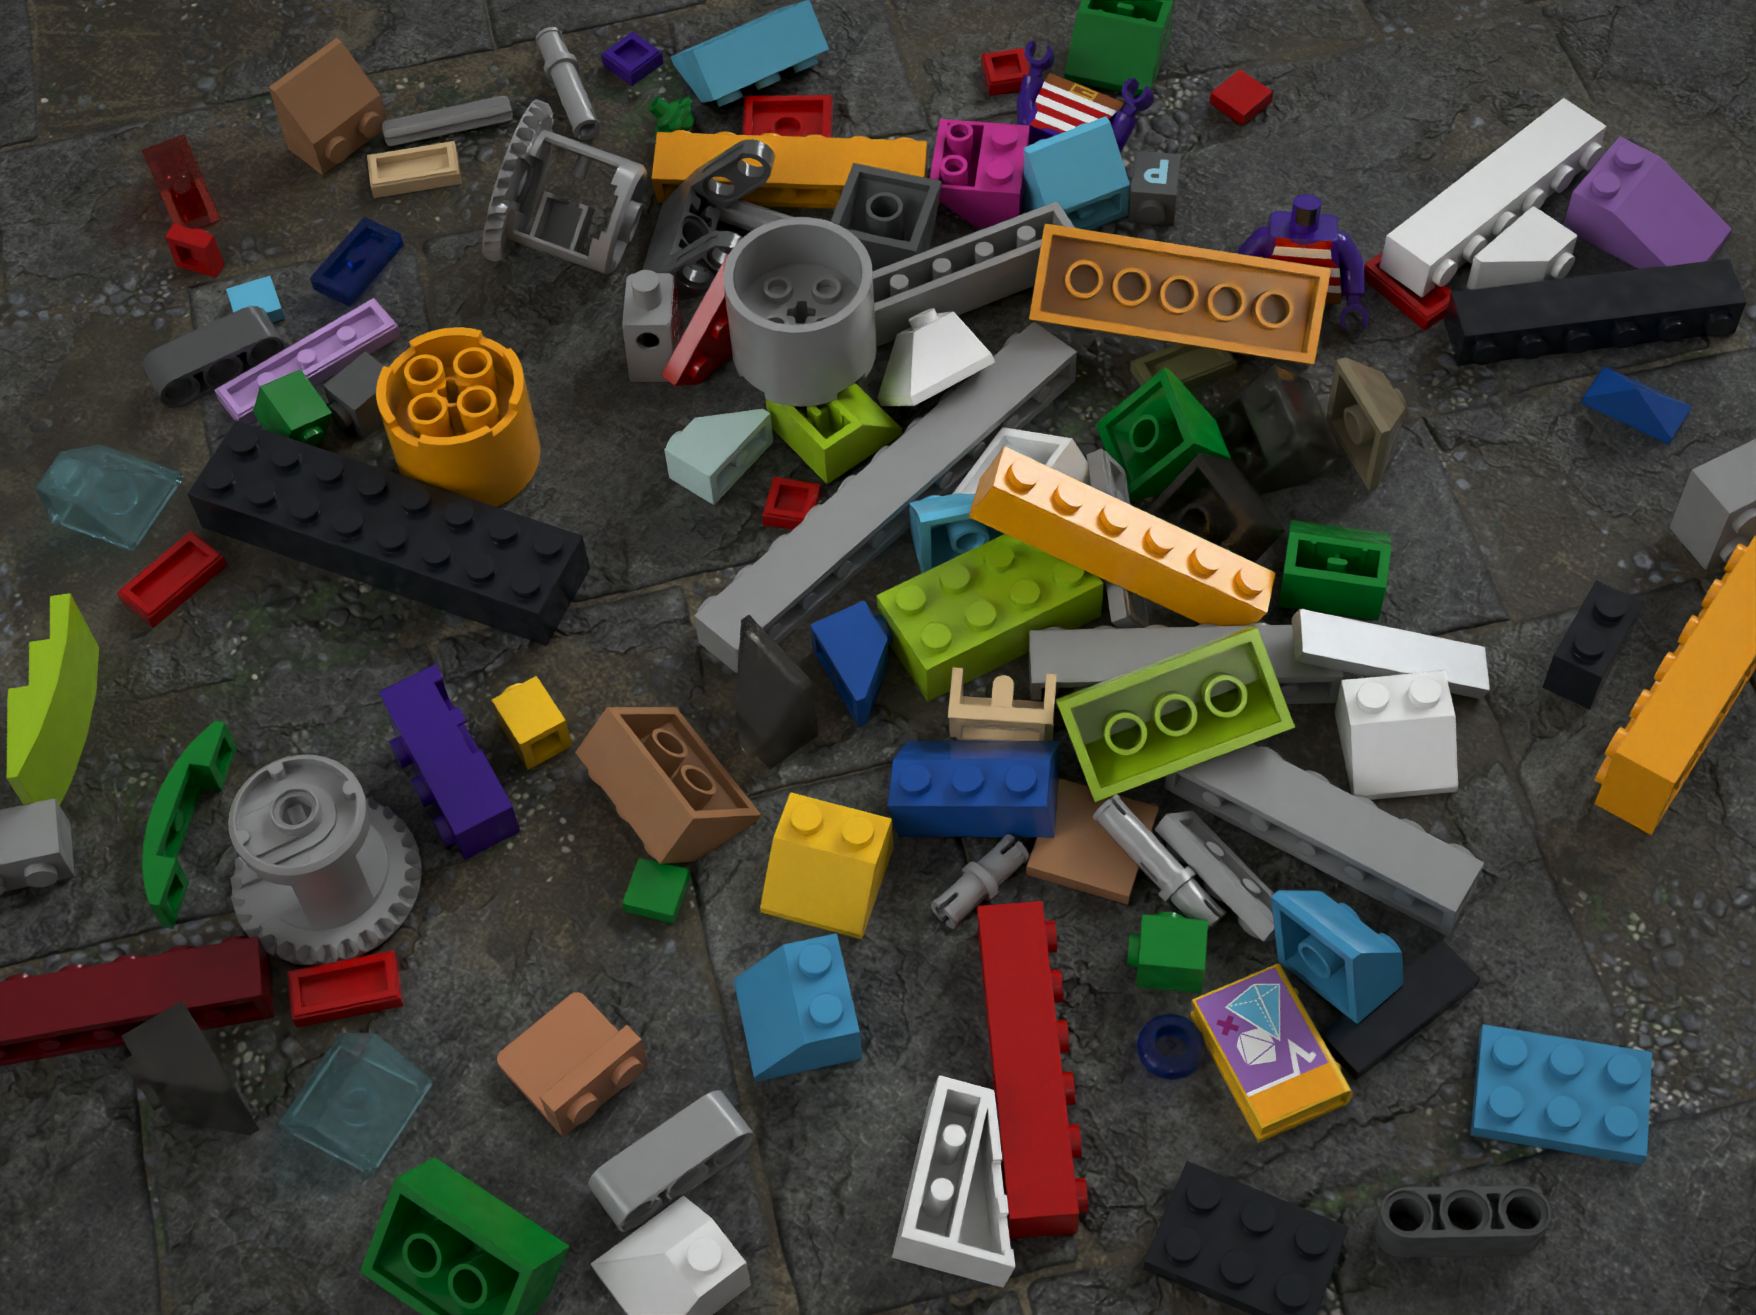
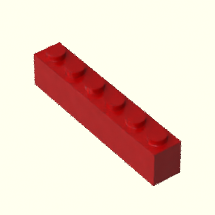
M1043 901L977 906L978 939L991 1068L1003 1159L1001 1161L1004 1195H1007L1009 1210L1007 1215L1009 1239L1075 1234L1078 1230L1079 1213H1088V1195L1085 1178H1075L1073 1159L1082 1158L1079 1124H1068L1067 1106L1075 1105L1076 1098L1073 1072H1062L1060 1054L1069 1053V1035L1067 1021L1056 1020L1054 1004L1063 1002L1061 970H1051L1049 953H1057L1055 920L1045 921Z

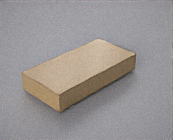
M455 141L367 155L373 198L462 184Z

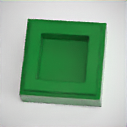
M639 858L622 902L624 912L675 924L691 879L689 869Z

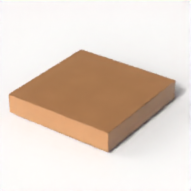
M1059 778L1055 837H1037L1027 864L1026 875L1128 905L1140 867L1127 855L1125 850L1101 824L1092 818L1096 810L1108 799H1111L1112 796L1094 802L1088 786ZM1120 796L1121 801L1153 833L1159 807Z

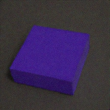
M634 31L601 54L603 65L631 86L664 63L662 52Z

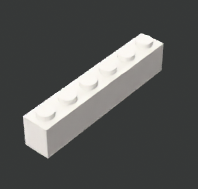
M1565 98L1561 99L1386 236L1379 267L1420 297H1424L1434 289L1436 284L1440 287L1445 286L1453 278L1457 269L1466 262L1472 263L1476 254L1532 206L1540 209L1545 199L1555 191L1557 193L1564 191L1574 176L1583 169L1590 170L1594 167L1604 151L1601 143L1607 126Z

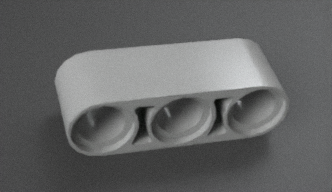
M716 1090L702 1096L604 1163L592 1174L588 1181V1187L621 1232H628L644 1224L680 1197L740 1157L754 1142L755 1134L721 1090Z

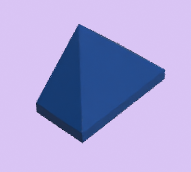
M1606 366L1602 368L1581 402L1670 445L1692 409V406Z

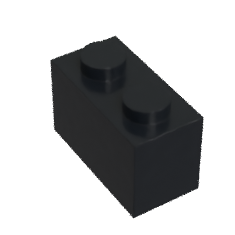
M1596 580L1554 653L1542 688L1590 710L1628 642L1644 602Z

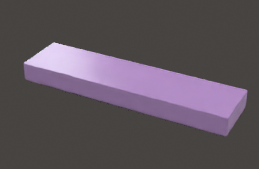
M373 298L216 388L214 391L220 403L235 421L249 425L258 420L253 413L260 386L301 369L313 387L339 373L365 351L371 354L401 336L399 327Z

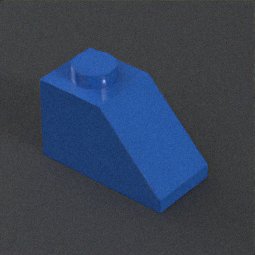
M864 600L810 624L813 653L858 728L868 723L889 667L888 644L893 642L890 628L883 616L878 615L874 617Z

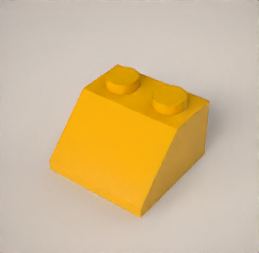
M790 792L773 837L760 912L862 940L894 849L892 819Z

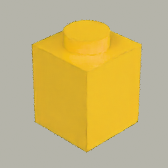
M537 676L524 683H516L509 686L501 695L491 700L500 728L527 770L572 747L566 720Z

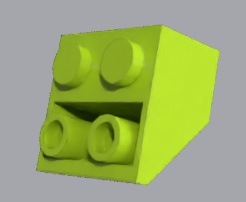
M856 383L837 393V400L821 405L788 406L766 399L767 411L771 415L772 429L826 484H829L902 435V428Z

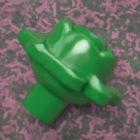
M658 96L650 103L648 111L657 117L654 134L655 140L657 132L688 131L692 127L694 118L691 113L692 99L690 97L678 98L676 101L667 103Z

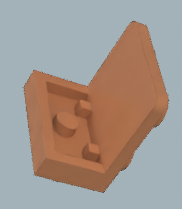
M579 992L572 993L501 1050L497 1056L500 1069L562 1137H565L575 1127L591 1118L600 1106L622 1088L634 1082L640 1073L648 1067L642 1040L628 1025L618 1031L588 998Z

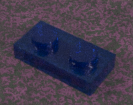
M363 217L312 274L310 281L313 290L350 307L404 246L401 233Z

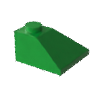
M1165 367L1096 423L1106 452L1125 470L1130 501L1195 487L1231 459L1216 420L1173 372Z

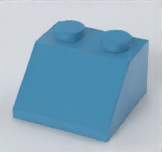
M1279 890L1271 896L1278 962L1356 1024L1361 1022L1404 985L1402 952L1399 946L1388 935L1384 933L1377 934L1361 922L1359 916L1350 906L1345 903H1336L1322 891Z
M837 933L783 944L734 979L755 1082L862 1059L860 1030Z

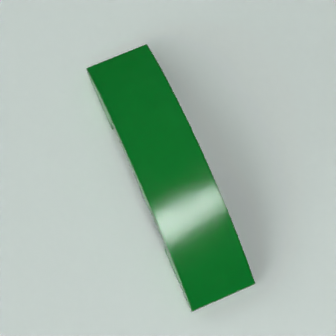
M214 721L181 754L163 782L148 819L143 844L142 874L149 905L163 928H174L190 883L177 858L201 791L206 789L222 792L237 750V746L225 722Z

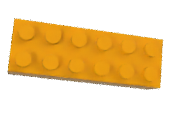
M1045 223L1029 321L1314 365L1331 268Z
M1756 535L1748 547L1741 543L1736 546L1724 568L1727 572L1721 580L1716 578L1702 601L1701 606L1703 609L1698 617L1695 615L1691 616L1677 641L1680 643L1674 653L1669 651L1661 662L1654 676L1656 681L1650 691L1644 689L1637 699L1629 715L1632 719L1626 728L1620 727L1613 736L1605 751L1607 757L1595 776L1594 781L1602 786L1594 804L1650 835L1655 831L1756 669Z

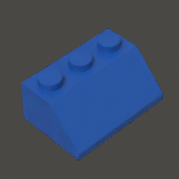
M907 741L893 759L888 798V809L898 836L1004 837L1009 834L1014 837L1054 838L1061 741Z

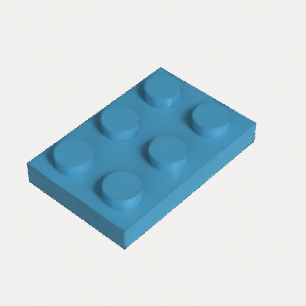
M1483 1024L1479 1032L1470 1136L1642 1165L1647 1158L1652 1052Z

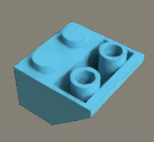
M1106 116L1024 147V213L1058 201L1074 227L1084 230H1092L1128 216L1130 183L1111 122Z

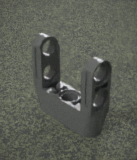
M754 139L743 140L697 168L663 202L642 270H652L655 273H670L674 275L680 301L696 298L708 291L727 256L726 253H723L717 247H725L732 250L743 238L733 232L716 230L721 210L766 183L771 175L775 160L773 150L761 141ZM752 158L759 161L763 166H752L745 163L742 159ZM713 177L727 178L733 184L726 185L719 183L716 180H714Z

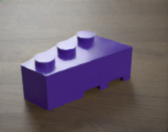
M434 664L379 691L396 736V738L388 741L397 762L402 769L411 765L416 774V777L410 779L411 785L422 806L426 807L433 804L439 816L433 818L432 821L442 842L446 847L455 843L461 856L466 860L519 833L520 829L513 806L482 749H478L465 727L466 719L459 706L454 708L443 682L444 678L437 665Z

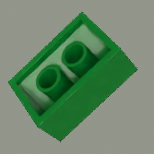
M433 1157L395 1178L360 1273L421 1315H535L551 1293L570 1246L439 1159Z

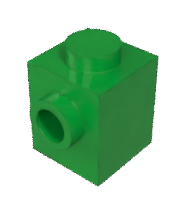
M301 369L260 386L253 409L254 415L266 431L315 447L324 440L332 415L329 407Z
M1159 912L1155 915L1142 914L1140 934L1129 933L1127 966L1137 967L1136 987L1201 993L1206 963L1208 920L1188 919L1174 912Z

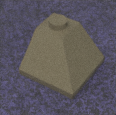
M1344 357L1336 360L1325 420L1368 491L1378 489L1398 441L1403 417L1407 412L1406 402L1401 391L1397 388L1393 389L1383 372Z

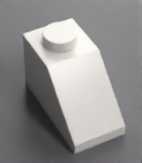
M1532 206L1474 256L1467 288L1473 290L1563 279L1574 265L1575 257L1572 254L1578 235L1535 206Z

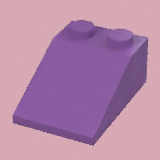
M1620 136L1572 192L1563 226L1577 234L1578 238L1638 269L1710 261L1728 239L1732 228L1660 156Z

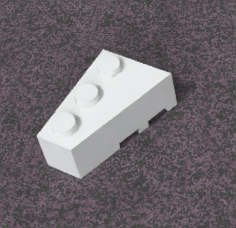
M939 1075L929 1098L892 1258L1003 1288L1015 1269V1260L1009 1239L1007 1222L1009 1210L1007 1195H1004L1001 1171V1161L1003 1159L994 1090Z

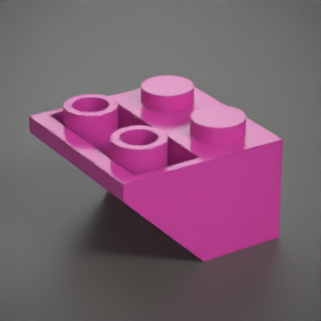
M939 119L930 179L942 181L939 201L974 227L988 228L1022 215L1024 147L1029 146L1030 126Z

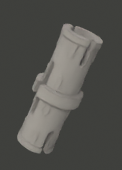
M1007 834L977 863L969 862L962 869V872H964L962 873L963 876L940 897L931 902V908L939 920L943 922L948 917L946 926L954 929L984 899L991 901L999 894L998 887L1020 866L1029 861V853L1023 844L1017 841L1012 847L1011 844L1015 841V837Z

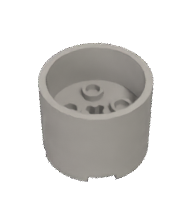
M791 217L775 220L745 235L731 250L723 272L732 354L739 376H743L750 384L764 392L765 399L782 405L804 407L821 405L837 400V393L854 384L861 376L867 377L876 357L873 273L871 259L866 248L847 229L830 221L811 217Z

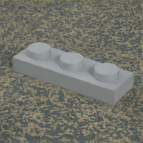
M1194 811L1166 814L1155 828V831L1167 842L1166 848L1178 861L1188 864L1203 879L1202 886L1217 900L1225 902L1239 916L1238 923L1244 931L1254 938L1261 939L1263 942L1274 940L1275 930L1271 896L1274 893Z

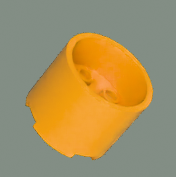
M464 327L438 329L410 340L409 349L397 357L389 367L383 366L376 386L377 405L399 474L495 507L508 502L518 495L530 482L537 470L541 453L539 436L525 377L516 353L511 347L506 349L501 344L483 337L481 330Z

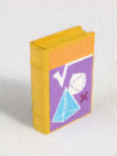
M1275 964L1192 999L1191 1003L1194 1011H1191L1189 1015L1258 1143L1348 1104L1353 1096L1350 1086L1340 1071L1341 1065L1335 1062L1298 997L1299 991L1297 988H1293L1280 964Z

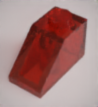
M185 134L140 151L172 224L194 229L221 220Z

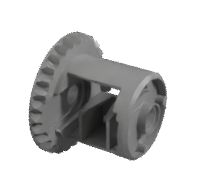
M536 99L529 105L522 116L502 162L486 216L482 239V255L485 259L494 262L502 260L510 253L512 246L516 242L607 275L616 269L627 244L631 242L635 234L643 207L641 202L647 181V171L644 165L553 133L554 113L548 103ZM553 146L578 155L571 175L577 179L585 180L591 160L617 169L611 182L616 187L614 206L605 231H601L599 240L592 238L588 256L581 254L595 213V209L589 206L575 203L544 191L530 235L524 233L542 191Z
M289 756L271 762L256 771L237 792L230 808L228 820L230 838L240 856L234 859L235 871L234 875L230 878L232 885L231 900L236 917L249 938L259 937L268 954L283 961L308 966L348 960L373 950L386 941L402 925L413 908L421 884L422 865L417 843L403 819L395 815L389 806L384 807L378 804L372 797L366 799L359 781L348 768L335 760L323 756Z

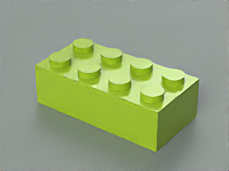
M1003 534L876 595L877 613L883 616L890 628L893 642L889 643V645L926 701L929 702L950 691L953 667L963 668V684L1028 653L1029 630H1043L1048 627L1074 630L1101 617L1104 583L1094 574L1007 534Z

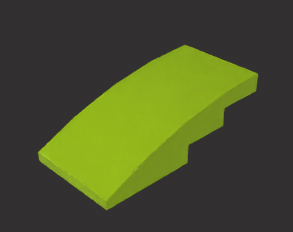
M71 593L50 596V639L29 642V685L8 689L6 779L23 805L53 798L57 800L59 805L61 804L72 782L88 735L97 692L99 646Z

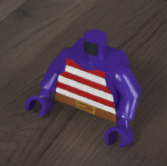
M1034 40L1030 41L1025 48V56L1031 67L1029 75L1024 74L1016 104L1017 124L1030 126L1029 145L1106 116L1111 122L1121 153L1138 121L1135 117L1137 112L1148 109L1153 103L1154 96L1149 86L1144 88L1140 97L1133 99L1135 92L1138 90L1139 82L1135 78L1128 79L1122 87V96L1127 102L1124 107L1125 103L1054 74L1049 73L1046 79L1041 78L1043 71L1048 70L1054 63V52L1050 44H1048L1045 57L1041 60H1034L1036 43Z
M1310 194L1296 196L1293 200L1292 212L1275 211L1271 213L1267 226L1257 228L1239 247L1237 254L1331 268L1325 304L1341 305V296L1346 297V306L1340 314L1341 327L1346 331L1345 315L1351 310H1357L1363 315L1362 326L1363 329L1366 327L1368 312L1361 305L1360 299L1361 296L1365 295L1363 257L1351 236L1339 231L1338 217L1331 214H1320L1322 202L1318 197Z

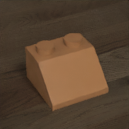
M338 38L332 40L268 87L288 149L322 175L343 162L370 139L376 137L382 131V122L387 120L379 92L343 42Z

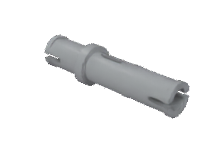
M556 27L545 28L537 34L535 39L545 61V75L556 87L562 106L573 128L574 136H578L579 140L592 139L600 132L601 124L594 113L587 92L578 75V61L573 54L569 53L562 32L558 31Z
M1118 794L1112 796L1111 799H1108L1096 810L1092 818L1101 824L1125 850L1127 855L1161 889L1158 895L1165 903L1171 900L1188 919L1208 920L1209 930L1226 915L1227 912L1194 879L1197 875L1190 866L1184 868L1121 801Z

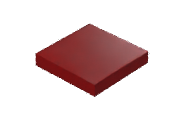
M832 95L745 96L743 135L775 133L780 136L806 137L817 134L826 138H832Z

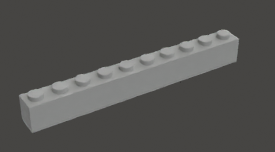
M1036 322L1031 323L1020 334L1015 333L1010 336L1003 348L993 356L995 363L971 375L956 389L948 390L941 397L936 407L923 418L918 417L914 419L907 427L905 433L892 445L882 447L874 455L871 463L857 475L847 477L832 497L822 505L818 504L811 508L804 517L803 522L788 535L783 534L771 544L765 555L753 565L743 567L728 587L717 596L714 595L707 598L694 615L699 643L740 677L744 675L910 528L909 502L920 501L932 495L946 496L962 482L1002 427L1022 429L1074 383L1076 378L1077 351Z

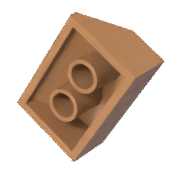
M607 707L575 752L587 767L591 779L603 788L615 804L619 816L631 825L644 842L645 850L660 864L696 861L756 823L761 817V813L676 707Z

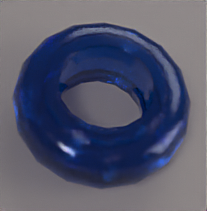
M1165 1014L1156 1016L1144 1025L1138 1035L1136 1048L1140 1062L1147 1071L1159 1078L1176 1080L1186 1078L1198 1069L1204 1060L1206 1045L1202 1032L1194 1022L1181 1015ZM1174 1036L1185 1043L1187 1051L1180 1057H1165L1155 1048V1043L1162 1037Z

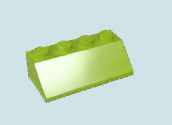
M1254 626L1244 628L1056 699L1094 802L1295 728L1258 627Z

